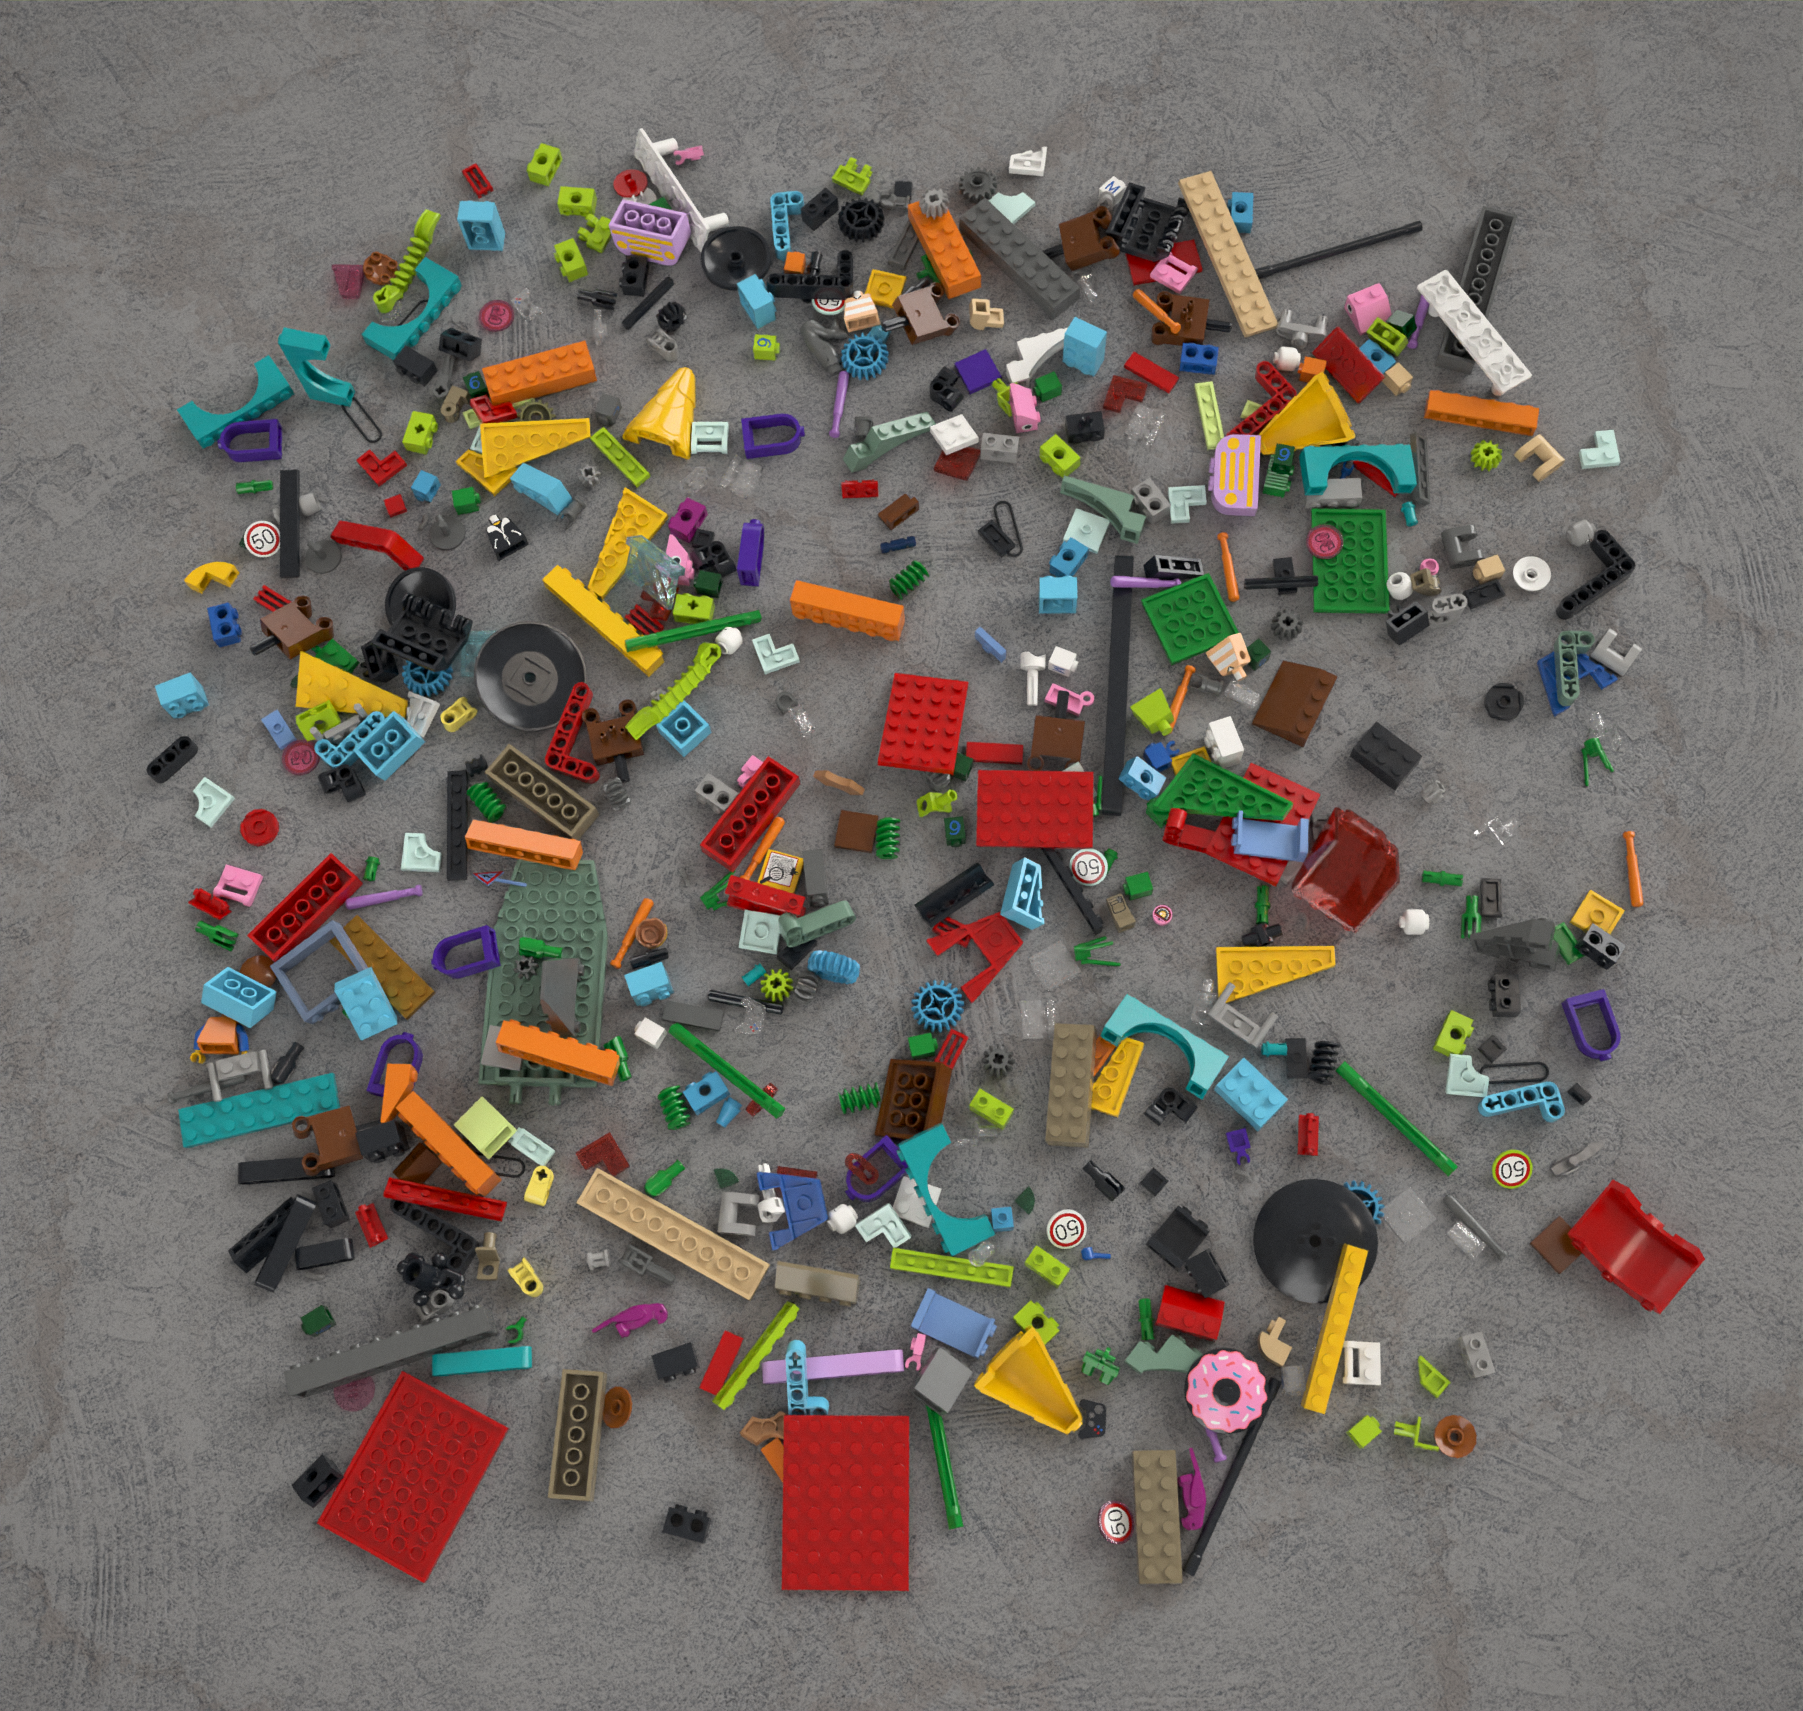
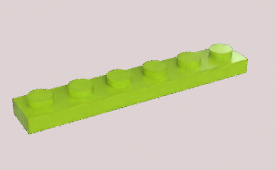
M893 1248L890 1269L1009 1288H1011L1014 1266Z
M789 1301L784 1304L712 1402L725 1410L726 1407H729L734 1402V1396L746 1386L749 1376L758 1370L761 1360L771 1352L772 1345L784 1335V1329L797 1317L799 1308Z

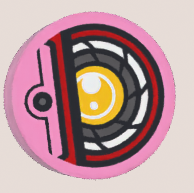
M1165 905L1157 906L1152 914L1153 921L1161 926L1167 925L1172 919L1171 909Z

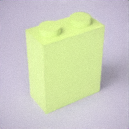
M483 1096L454 1124L488 1159L517 1131Z

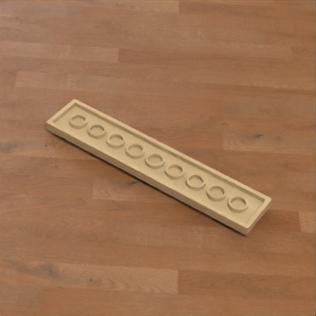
M1212 171L1179 180L1180 190L1244 337L1277 328L1278 322Z
M598 1168L576 1202L578 1205L751 1301L770 1267V1264Z

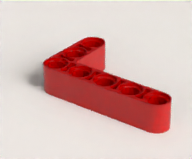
M1267 361L1260 362L1256 368L1255 379L1272 398L1228 432L1226 436L1233 434H1260L1275 415L1280 414L1291 401L1286 400L1284 396H1290L1292 399L1294 396H1297L1296 390L1271 363ZM1264 370L1267 374H1262L1260 371ZM1273 383H1277V384H1279L1280 386H1279V387H1274V386H1272V384H1273ZM1276 407L1278 410L1272 411L1270 408ZM1262 418L1264 422H1258L1256 419ZM1243 429H1248V430H1250L1251 432H1250V433H1244L1242 430H1243Z
M339 520L330 535L334 541L342 545L385 553L405 571L420 567L424 560L420 553L392 530Z
M579 682L574 685L546 753L545 763L554 772L588 784H594L600 777L599 771L595 766L569 756L583 723L582 714L589 708L593 698V692L588 685ZM587 690L584 696H579L580 691ZM580 707L577 713H572L573 708ZM568 724H573V727L570 730H565V727ZM561 741H566L564 747L558 748ZM554 758H559L556 765H551ZM576 764V768L573 771L568 770L570 765ZM593 770L592 776L586 777L587 771Z
M1171 808L1162 840L1170 845L1205 853L1215 831L1185 824L1187 812L1182 809Z

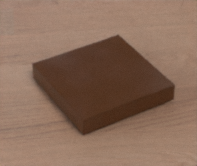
M841 810L834 847L872 853L877 830L876 823L879 820V816Z
M1558 1216L1529 1243L1558 1274H1561L1582 1254L1581 1251L1572 1246V1240L1568 1236V1232L1572 1228L1561 1216Z

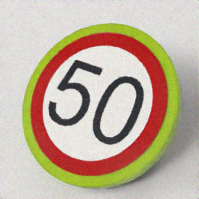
M1520 1150L1502 1152L1496 1157L1492 1165L1494 1180L1500 1186L1508 1189L1524 1185L1531 1177L1533 1170L1530 1158Z

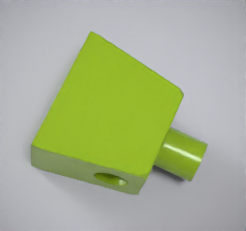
M1161 688L1130 706L1135 718L1151 734L1160 730L1162 735L1165 736L1172 732L1169 724L1174 722L1175 719Z

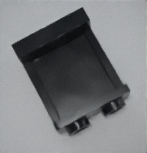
M1179 1205L1146 1243L1152 1251L1177 1272L1210 1232L1207 1229V1224L1200 1219L1198 1221L1191 1216L1192 1212L1185 1206L1181 1208Z

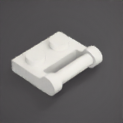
M1344 1341L1342 1347L1344 1348L1345 1358L1343 1384L1380 1386V1343ZM1353 1349H1358V1378L1353 1377Z

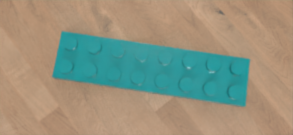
M329 1073L274 1086L268 1090L261 1089L223 1098L220 1102L211 1101L178 1109L183 1147H195L291 1124L298 1116L308 1117L338 1109L340 1104L335 1074Z

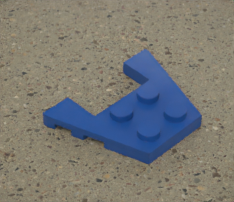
M1554 652L1538 660L1537 665L1552 713L1555 717L1569 709L1570 706L1566 707L1558 702ZM1577 654L1579 680L1591 675L1601 690L1617 681L1616 676L1607 673L1604 667L1600 664H1595L1589 659V656ZM1563 658L1564 661L1569 662L1567 658ZM1564 675L1566 679L1571 680L1569 676Z
M762 1171L756 1173L760 1191L777 1187L781 1188L789 1228L769 1232L772 1250L780 1248L828 1220L820 1179Z

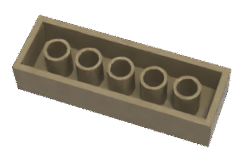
M510 744L507 745L485 771L490 781L568 839L579 840L599 816L595 806Z
M1055 1023L1045 1141L1050 1146L1089 1148L1097 1030L1094 1025Z
M562 1369L548 1498L594 1502L607 1373Z
M1132 1451L1138 1584L1183 1583L1176 1451Z

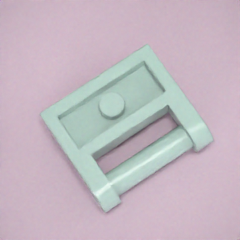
M692 422L691 453L722 452V454H728V422ZM698 441H722V445H698Z

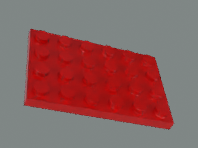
M895 673L878 756V765L954 775L969 682Z
M1250 763L1243 778L1293 802V808L1283 821L1254 818L1243 819L1298 826L1301 818H1310L1321 794ZM1223 816L1205 854L1276 887L1289 860L1234 854V846H1231L1232 835L1235 834V829H1232L1233 817Z
M978 770L976 847L1093 848L1094 772Z

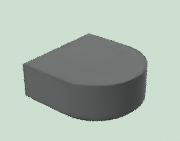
M781 692L776 697V705L783 715L798 705V701L789 692Z

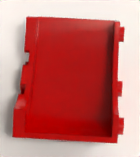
M1612 1180L1568 1232V1236L1572 1240V1246L1581 1251L1602 1272L1601 1276L1606 1281L1613 1282L1639 1301L1645 1310L1649 1312L1653 1310L1661 1314L1705 1258L1699 1247L1677 1234L1674 1236L1670 1235L1663 1229L1665 1225L1651 1213L1645 1214L1640 1208L1642 1204L1629 1187Z

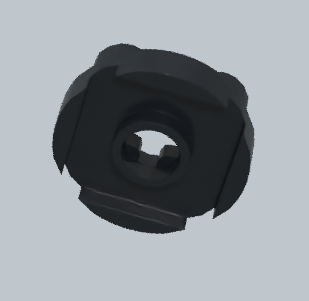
M1509 683L1494 685L1484 699V705L1489 717L1501 721L1516 718L1524 706L1523 694L1520 691L1518 692L1514 688L1515 686ZM1502 698H1505V701H1509V704L1504 706L1500 701Z

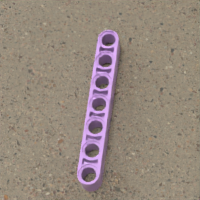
M903 1350L806 1358L808 1381L904 1372ZM786 1360L762 1362L763 1384L787 1383ZM795 1370V1371H792V1372L795 1373V1374H800V1373H801V1372L796 1371V1370Z

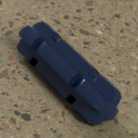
M909 536L907 539L891 540L890 543L883 542L880 544L881 552L888 553L889 550L893 552L905 549L906 546H909V548L916 546V540L914 536Z

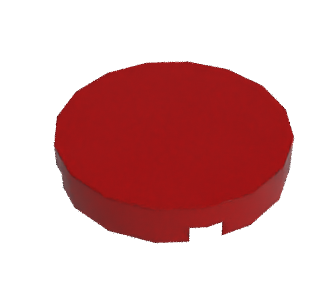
M255 809L247 813L245 819L240 824L242 837L254 846H265L271 843L277 837L279 831V822L276 816L265 809Z

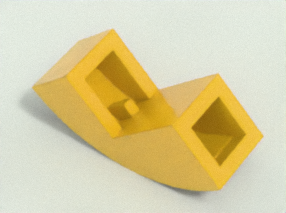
M211 562L193 570L185 578L184 582L190 589L203 594L211 580H215L230 588L239 575V571L230 563Z

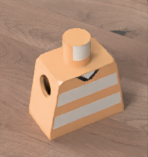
M855 291L852 294L853 297L845 300L844 320L848 333L881 325L877 309L870 294Z
M1241 633L1228 636L1206 652V655L1222 676L1233 674L1237 682L1247 677L1243 667L1251 659Z

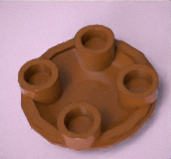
M373 252L364 261L363 272L372 283L388 285L391 283V278H396L394 273L398 271V264L388 255Z
M263 955L247 959L239 973L268 988L276 980V975L270 967L274 962L269 957Z

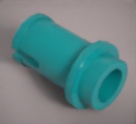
M1412 502L1403 503L1401 505V512L1404 513L1406 526L1417 525L1415 505Z
M760 963L758 965L755 964V967L742 976V979L749 987L760 977H764V974L767 972Z
M1266 1041L1261 1045V1053L1266 1057H1269V1055L1286 1056L1287 1045L1286 1043H1269Z

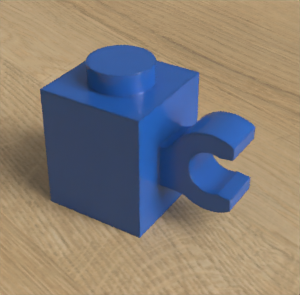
M1174 741L1168 742L1166 749L1162 742L1157 744L1151 743L1145 748L1143 757L1148 765L1160 773L1171 767L1172 759L1170 757L1177 756L1180 750L1172 751L1170 747L1175 745Z

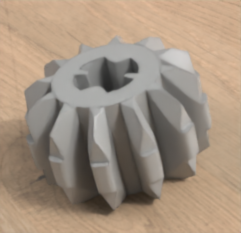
M935 188L932 191L927 189L926 193H922L919 201L922 214H926L927 218L933 216L934 219L936 216L942 218L943 214H947L949 200L947 194L943 193L942 189L938 191Z

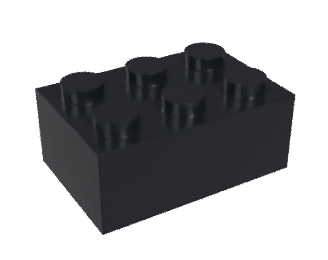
M1376 721L1353 748L1350 757L1396 791L1419 764L1422 755Z

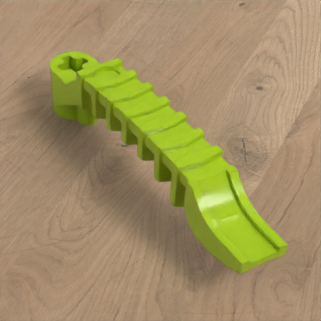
M425 209L415 225V237L410 238L413 247H407L409 255L403 256L405 262L399 264L401 270L395 271L396 278L390 279L392 285L384 286L373 295V300L381 313L390 312L396 301L400 298L403 299L405 291L407 292L409 284L412 283L413 277L416 276V267L425 258V254L429 251L430 244H432L434 229L441 217L439 213Z
M707 642L700 644L698 653L693 659L694 666L689 665L687 667L688 672H682V678L674 681L675 685L673 688H667L668 692L666 695L661 693L658 702L655 700L650 701L653 707L647 706L642 708L628 722L625 728L636 741L649 728L660 723L665 716L668 717L669 713L673 709L675 710L676 706L680 702L682 703L683 699L690 695L691 691L698 686L697 684L703 681L704 677L711 672V666L721 656L719 645Z

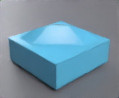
M881 325L873 326L869 333H871L872 337L877 335L878 339H882L883 344H885L891 331L884 332L881 329Z

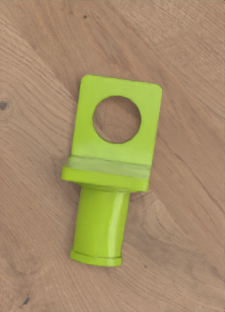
M997 378V381H993L992 387L998 392V406L1011 417V406L1008 403L1010 399V386H1007L1001 378Z
M950 789L944 794L929 792L916 801L919 817H924L932 811L952 812L951 802L957 800V793ZM926 800L927 808L924 811L922 809L923 801Z
M1418 1417L1417 1424L1415 1423V1425L1395 1422L1394 1435L1413 1438L1415 1441L1414 1447L1439 1452V1447L1418 1443L1421 1417Z

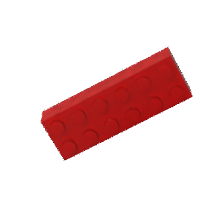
M768 756L701 842L702 852L733 873L799 787V776Z
M330 853L247 936L276 962L309 938L363 883Z

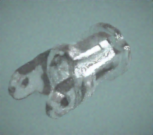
M801 703L798 704L799 712H796L792 706H788V713L793 723L797 724L800 735L806 737L812 734L816 728L810 723L804 706Z
M987 1239L980 1242L976 1249L969 1252V1261L972 1265L981 1267L985 1264L986 1259H989L997 1252L999 1245L995 1248Z

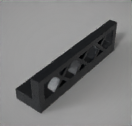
M977 862L914 904L922 920L932 928L994 886V883L986 876L981 865Z
M292 1197L286 1200L228 1250L233 1262L246 1274L268 1255L289 1211L288 1208L294 1201Z

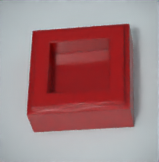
M401 494L384 500L390 518L408 512Z

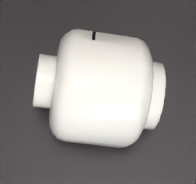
M1280 347L1277 352H1274L1273 363H1276L1278 370L1293 371L1299 367L1301 355L1296 348Z
M1394 573L1387 580V589L1393 598L1403 600L1412 594L1411 579L1406 573Z
M726 627L716 636L715 642L720 646L722 654L731 655L742 645L743 639L738 629Z
M1407 909L1403 916L1399 917V927L1403 928L1404 932L1408 935H1422L1425 930L1429 929V915L1425 914L1421 909Z
M841 1204L828 1213L829 1220L827 1224L832 1232L836 1230L839 1234H844L855 1227L858 1216L851 1205Z

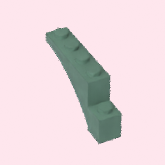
M928 412L873 426L863 442L849 446L843 460L852 473L864 470L894 447L913 437L929 432L930 426L936 425Z
M1068 476L1063 477L1060 493L1091 506L1110 521L1121 535L1120 539L1138 544L1146 516L1130 512L1134 495Z
M1171 1334L1158 1353L1154 1352L1155 1348L1149 1342L1145 1341L1143 1343L1139 1341L1124 1363L1139 1375L1146 1371L1162 1370L1187 1374L1193 1362L1202 1353L1194 1347L1191 1350L1185 1345L1187 1343L1186 1340L1178 1334L1176 1336Z

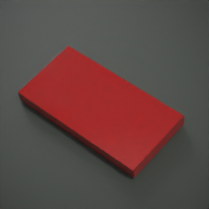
M1195 240L1174 243L1171 250L1172 255L1190 266L1194 265L1198 268L1196 273H1201L1203 268ZM1126 253L1125 257L1133 286L1156 282V280L1150 278V274L1160 260L1152 262ZM1170 262L1167 263V265L1184 275L1188 273Z
M1338 326L1312 352L1317 359L1327 361L1325 368L1358 404L1385 379V376Z

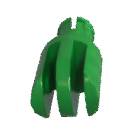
M1471 895L1466 896V912L1461 916V939L1466 937V922H1468L1469 939L1470 935L1474 934V922H1476V933L1481 932L1478 896L1473 895V898H1471Z
M204 921L197 923L196 926L200 928L195 927L196 932L209 937L211 943L228 951H233L234 946L232 945L236 944L237 941L234 937H238V933L220 925L213 927Z
M521 937L519 940L520 956H532L535 959L543 957L561 958L563 948L546 945L543 940Z
M616 1036L603 1044L604 1049L617 1052L616 1055H619L620 1066L617 1073L620 1082H624L632 1078L626 1063L629 1057L621 1037Z
M676 1160L665 1171L658 1170L644 1185L646 1194L651 1197L659 1196L672 1186V1180L685 1170L682 1163Z

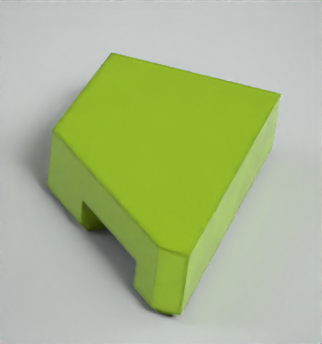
M1422 1356L1418 1357L1420 1384L1435 1398H1438L1451 1382Z

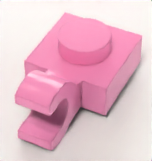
M702 145L673 152L674 155L681 156L680 160L675 161L676 165H681L686 158H691L693 161L701 159V156L704 155Z
M752 755L741 768V772L744 774L737 779L738 785L744 788L763 762Z
M918 1333L917 1338L913 1337L910 1350H914L913 1356L905 1362L907 1369L910 1362L914 1361L917 1363L916 1371L920 1370L926 1335Z

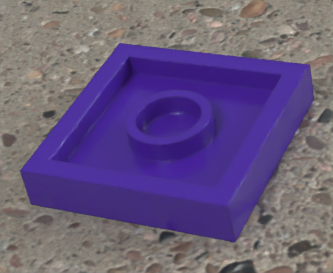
M986 349L954 363V367L969 394L991 386L994 380L997 381V378L1002 379Z

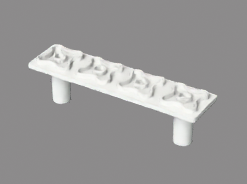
M643 128L638 130V136L636 137L634 155L642 164L644 171L650 176L652 183L658 188L660 195L665 197L672 210L687 214L691 229L690 237L694 246L701 252L707 241L708 233L727 227L729 225L728 217L725 213L706 218L700 215L661 157L678 150L677 141L671 138L652 143Z
M1447 270L1417 286L1419 292L1429 303L1428 313L1433 317L1439 316L1493 382L1491 391L1494 395L1502 396L1505 392L1531 378L1532 374Z

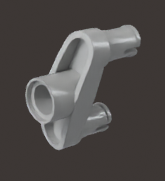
M1287 309L1282 310L1276 332L1278 335L1290 339L1291 345L1294 348L1303 349L1307 346V343H1320L1326 338V325L1328 322L1326 316H1324L1323 321H1321L1322 315L1318 316L1316 325L1313 327L1290 323L1293 312L1288 310V315H1286Z

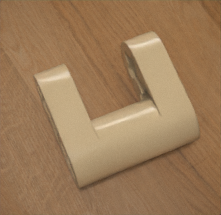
M1541 434L1531 439L1514 454L1519 462L1525 461L1534 453L1544 462L1533 473V476L1539 482L1560 468L1565 462V459Z

